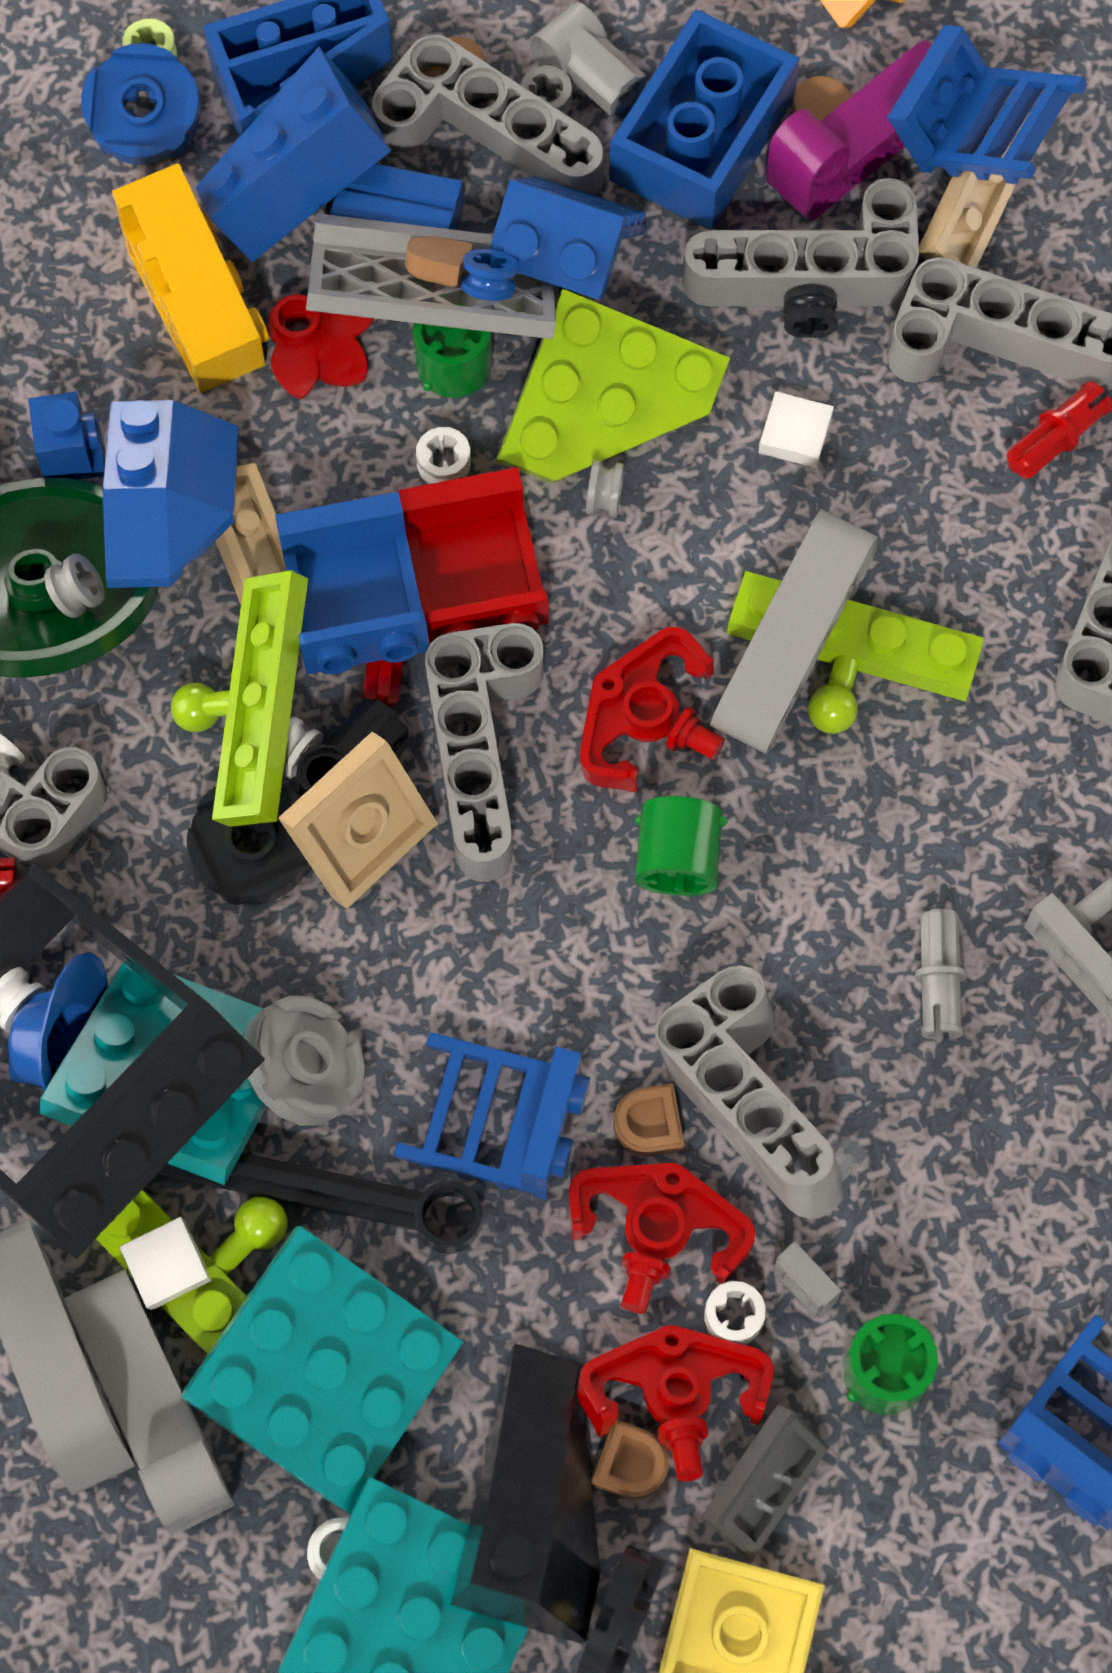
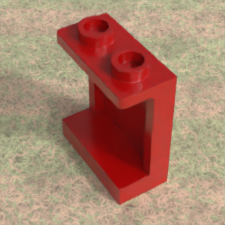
M518 467L397 490L403 510L405 531L422 611L425 614L429 645L437 637L452 632L510 623L524 624L536 631L540 625L549 624V601L547 592L542 587L523 505V486Z

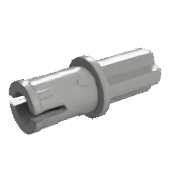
M931 909L920 917L921 969L915 971L916 981L922 983L923 1027L921 1028V1036L926 1039H944V1032H949V1038L956 1039L963 1036L961 982L967 979V971L960 968L959 916L954 910Z

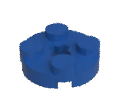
M129 44L111 52V58L104 61L98 69L95 65L87 75L81 95L83 118L99 148L117 160L136 165L154 164L167 158H175L181 155L187 149L189 140L195 134L201 116L200 94L191 73L178 61L175 55L160 46ZM139 92H148L150 101L157 103L154 111H149L145 117H136L133 110L126 109L127 101H136Z

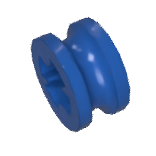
M477 249L467 252L463 258V266L468 272L461 277V289L466 294L483 300L499 301L512 297L515 293L516 285L511 277L515 276L518 272L519 264L517 259L507 253L492 249Z

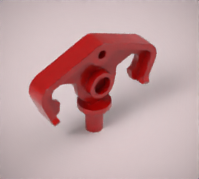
M677 626L664 628L595 676L580 748L581 772L590 784L598 787L637 792L639 776L637 767L627 760L617 764H610L602 757L603 750L621 735H627L642 742H657L668 737L666 743L668 749L675 752L679 748L685 750L689 747L711 760H715L721 752L725 738L700 725L701 720L697 718V711L690 706L686 707L680 715L679 702L675 694L657 681L662 660L671 655L683 659L687 674L697 678L704 677L705 679L714 674L713 659L687 630Z
M678 1163L589 1168L576 1174L570 1183L568 1207L571 1240H580L582 1236L591 1234L597 1222V1216L591 1211L589 1202L595 1195L607 1194L623 1205L628 1211L624 1233L628 1245L634 1252H626L621 1260V1264L626 1268L625 1273L629 1278L620 1304L622 1308L638 1314L646 1313L654 1285L659 1284L662 1279H667L670 1275L671 1267L664 1261L673 1259L684 1250L693 1230L721 1229L729 1237L728 1247L724 1251L715 1252L712 1257L710 1270L716 1277L715 1281L719 1284L729 1281L748 1258L753 1248L756 1231L752 1221Z
M667 1325L587 1362L580 1372L577 1397L593 1424L596 1434L601 1437L609 1433L610 1427L615 1425L618 1420V1404L605 1396L604 1386L611 1381H620L639 1386L642 1389L647 1409L653 1418L662 1424L657 1430L659 1443L666 1446L673 1453L676 1479L689 1482L703 1476L699 1447L703 1444V1440L707 1438L709 1433L707 1422L700 1418L704 1416L710 1405V1382L730 1373L743 1375L748 1380L749 1387L740 1395L741 1409L745 1415L751 1417L750 1423L760 1426L774 1376V1366L768 1355L757 1348L683 1327Z

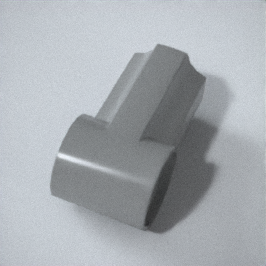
M572 3L530 37L531 51L541 66H555L563 70L571 81L610 116L615 113L621 114L636 102L637 97L646 87V75L607 40L606 32L597 16L582 3Z

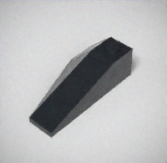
M515 1343L511 1348L450 1605L584 1644L587 1641L601 1572L584 1410L577 1397V1386L580 1376L579 1363Z

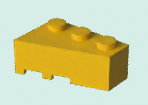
M174 164L113 190L112 194L127 253L199 393L201 394L265 366L262 343L269 340L265 324L256 307L247 309L240 295L244 293V288L238 272L230 259L224 260L218 248L219 240L207 214L202 213L180 164Z

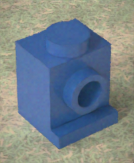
M77 391L28 398L34 449L43 477L81 480L104 476L105 462L99 420L94 412L84 414Z

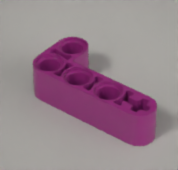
M924 40L913 46L821 121L804 108L790 115L777 129L769 146L766 182L806 220H816L905 147L887 117L932 45L930 41Z

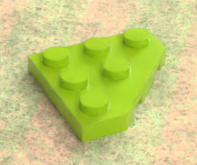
M562 289L555 303L553 339L542 338L496 462L510 468L518 467L520 472L552 484L592 466L593 460L604 461L654 438L704 418L710 414L730 358Z

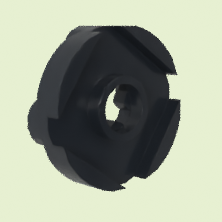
M283 785L276 822L229 827L212 820L216 787L211 789L198 804V812L192 820L191 829L190 827L188 828L186 838L191 863L202 883L208 889L220 895L224 901L234 905L266 903L292 891L301 882L302 878L309 874L312 867L279 820V817L300 796L292 789ZM252 827L256 834L267 832L269 839L262 843L263 849L259 852L251 854L248 850L239 851L235 848V845L242 841L240 831L244 828Z
M630 1545L626 1547L602 1603L603 1606L595 1627L592 1628L576 1673H623L630 1653L618 1647L631 1651L651 1602L640 1598L639 1595L641 1594L650 1599L653 1598L667 1559Z

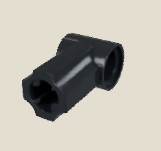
M366 697L324 744L312 747L303 753L297 763L296 771L299 796L302 797L312 787L313 783L328 773L371 732L386 740L393 752H395L407 739L409 734L408 727L398 718L395 711L379 699L371 700Z

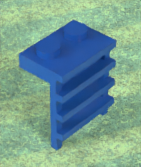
M944 25L887 119L921 172L932 173L935 167L945 168L949 176L959 177L962 171H971L978 180L988 181L991 174L1002 175L1008 184H1017L1020 178L1031 179L1037 169L1030 162L1070 94H1082L1088 84L1083 76L987 67L963 27ZM1044 90V91L1042 92L1041 96L1039 97L1038 101H1037L1036 104L1034 105V103H1035V101L1037 100L1038 96L1040 95L1041 91ZM1028 115L1027 119L1025 120L1024 124L1022 125V127H1021V129L1019 130L1018 134L1016 135L1015 139H1014L1013 142L1011 143L1012 139L1014 138L1015 134L1017 133V131H1018V129L1020 128L1021 124L1023 123L1024 119H1025L1026 116Z
M533 176V178L525 177V179L518 178L517 180L510 179L489 249L507 253L517 259L519 264L517 273L601 300L604 299L621 241L643 235L647 225L644 222L646 212L537 176Z
M430 1032L426 1043L427 1048L450 1053V1057L423 1149L397 1142L394 1158L420 1164V1167L430 1170L435 1168L458 1174V1177L469 1180L473 1178L496 1184V1187L507 1190L512 1188L534 1194V1197L547 1200L553 1176L564 1178L569 1163L573 1139L564 1136L570 1114L581 1116L589 1089L590 1077L581 1075V1053L555 1047L552 1061L548 1063ZM469 1058L488 1063L460 1159L438 1153L464 1060ZM504 1067L526 1073L500 1168L498 1169L476 1163L502 1068Z
M1095 1314L997 1445L1009 1453V1459L1021 1471L1037 1481H1045L1063 1495L1065 1503L1076 1514L1093 1525L1100 1524L1108 1531L1112 1528V1459L1044 1407L1057 1390L1112 1433V1409L1068 1376V1373L1077 1361L1081 1359L1112 1383V1359L1091 1344L1106 1324L1104 1320Z

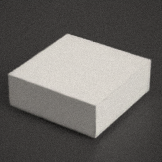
M775 391L760 440L758 453L817 468L834 406Z
M181 1217L120 1246L145 1306L151 1311L212 1281L186 1221Z

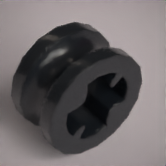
M806 286L788 292L784 297V310L787 313L784 317L785 331L796 338H823L832 334L838 325V317L834 312L837 309V296L831 290L818 286Z

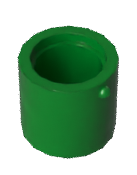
M414 323L412 335L415 366L425 391H432L443 397L459 398L471 395L484 386L491 375L493 364L492 332Z
M664 796L644 802L641 805V814L635 817V823L640 826L635 883L650 892L666 895L700 896L716 890L721 829L728 823V819L723 816V811L713 803L693 797Z
M882 1314L867 1321L855 1334L843 1363L844 1383L848 1389L847 1399L850 1402L856 1401L864 1409L880 1415L899 1414L914 1407L933 1382L938 1367L937 1346L930 1332L916 1319L902 1314Z

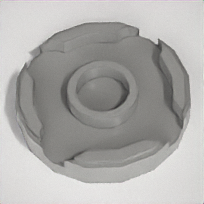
M286 996L257 1013L245 1033V1039L265 1058L261 1065L248 1077L256 1094L277 1116L300 1126L322 1125L344 1113L351 1104L355 1103L361 1094L365 1076V1064L361 1045L353 1030L346 1033L344 1027L337 1021L342 1016L330 1005L310 996Z

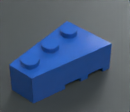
M283 0L203 25L210 67L238 138L318 47L326 53L354 86L393 61L390 23L381 0Z

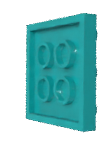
M122 963L40 1098V1114L72 1126L182 1010L126 964ZM176 976L210 1003L244 1038L247 1027L257 1013L263 1009ZM248 1078L176 1153L168 1164L225 1185L267 1107L259 1099Z
M296 1226L179 1397L343 1512L350 1514L368 1477L374 1479L463 1341L302 1226Z
M368 1477L278 1667L277 1673H509L528 1628L450 1605L469 1525Z

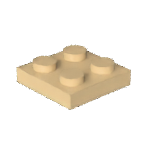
M371 732L279 817V820L330 896L346 909L438 824L388 742L374 732Z

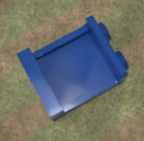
M399 492L275 515L286 571L292 570L308 578L302 631L299 634L306 675L318 672L339 674L350 670L354 665L380 660L402 662L412 658L417 653L427 651L429 647L425 614L422 611L408 546Z

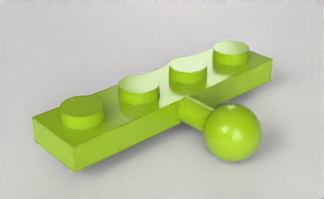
M292 570L244 579L230 690L215 692L206 684L188 683L175 692L170 704L171 715L175 723L180 728L189 732L206 731L217 722L219 717L226 716L212 820L229 827L277 821L300 646L299 634L302 631L308 578Z
M745 571L728 622L727 634L751 641L782 581ZM848 600L817 659L831 663L833 667L827 685L818 688L810 697L808 703L810 721L818 730L828 734H838L852 726L858 714V704L851 692L857 671L966 702L984 638Z
M142 1189L96 1240L132 1276L120 1246L173 1221V1219ZM254 1197L244 1202L235 1215V1231L210 1256L196 1244L212 1281L161 1306L207 1354L211 1351L247 1298V1295L228 1275L253 1249H270L277 1245L286 1233V1213L282 1206L271 1198Z

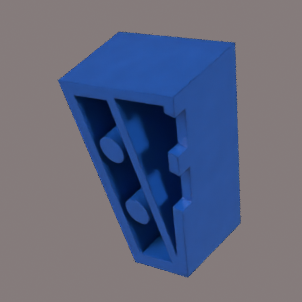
M318 47L195 188L208 217L251 262H254L390 153L391 149L361 93L326 53Z

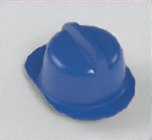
M91 952L76 955L60 973L53 991L34 995L16 1013L11 1024L8 1040V1072L13 1081L42 1088L43 1092H45L108 987L107 971L100 957Z

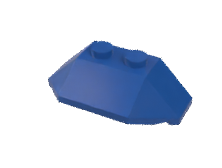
M174 400L111 401L103 480L107 588L171 587L183 575V568L201 556L234 523L239 429L237 425Z

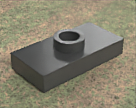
M777 1405L701 1518L735 1550L754 1560L829 1449V1446L793 1411Z

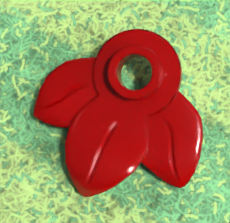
M300 294L286 296L273 307L267 321L269 336L276 345L271 357V368L276 380L287 393L295 398L304 399L313 390L319 379L326 384L341 387L354 386L367 379L368 367L366 356L356 337L363 334L372 325L375 318L306 310L307 296ZM296 321H302L308 325V328L298 332L287 329L290 324Z

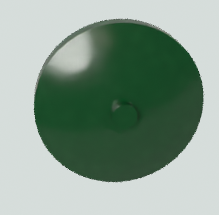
M36 478L0 485V677H38L68 671L98 659L124 642L145 620L156 600L159 587L107 588L103 487L85 481L66 478ZM72 554L82 555L94 566L105 590L104 601L96 607L86 606V611L77 618L66 616L56 607L49 596L44 580L45 571L54 564H61L63 566L64 560Z

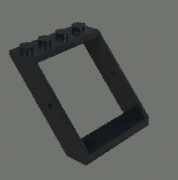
M31 864L0 895V978L14 968L22 967L24 969L70 921H73L182 1010L17 1184L0 1169V1191L77 1259L261 1065L265 1058L210 1003L39 866Z

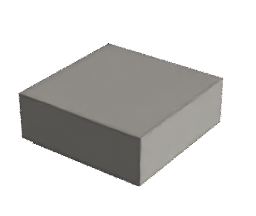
M795 1241L777 1257L773 1275L813 1318L818 1317L820 1319L836 1304L841 1289Z

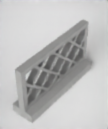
M316 213L306 310L553 339L555 329L553 284L516 273L515 276L511 277L516 285L513 296L506 300L492 301L475 298L466 294L461 289L460 283L458 286L450 287L421 280L410 274L405 268L407 244L413 238L420 236L444 237L474 244V250L489 249L493 234Z

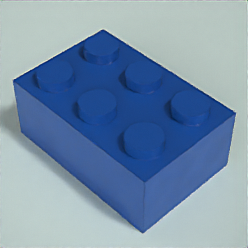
M695 9L610 141L609 181L709 230H713L791 105L796 91L800 58Z

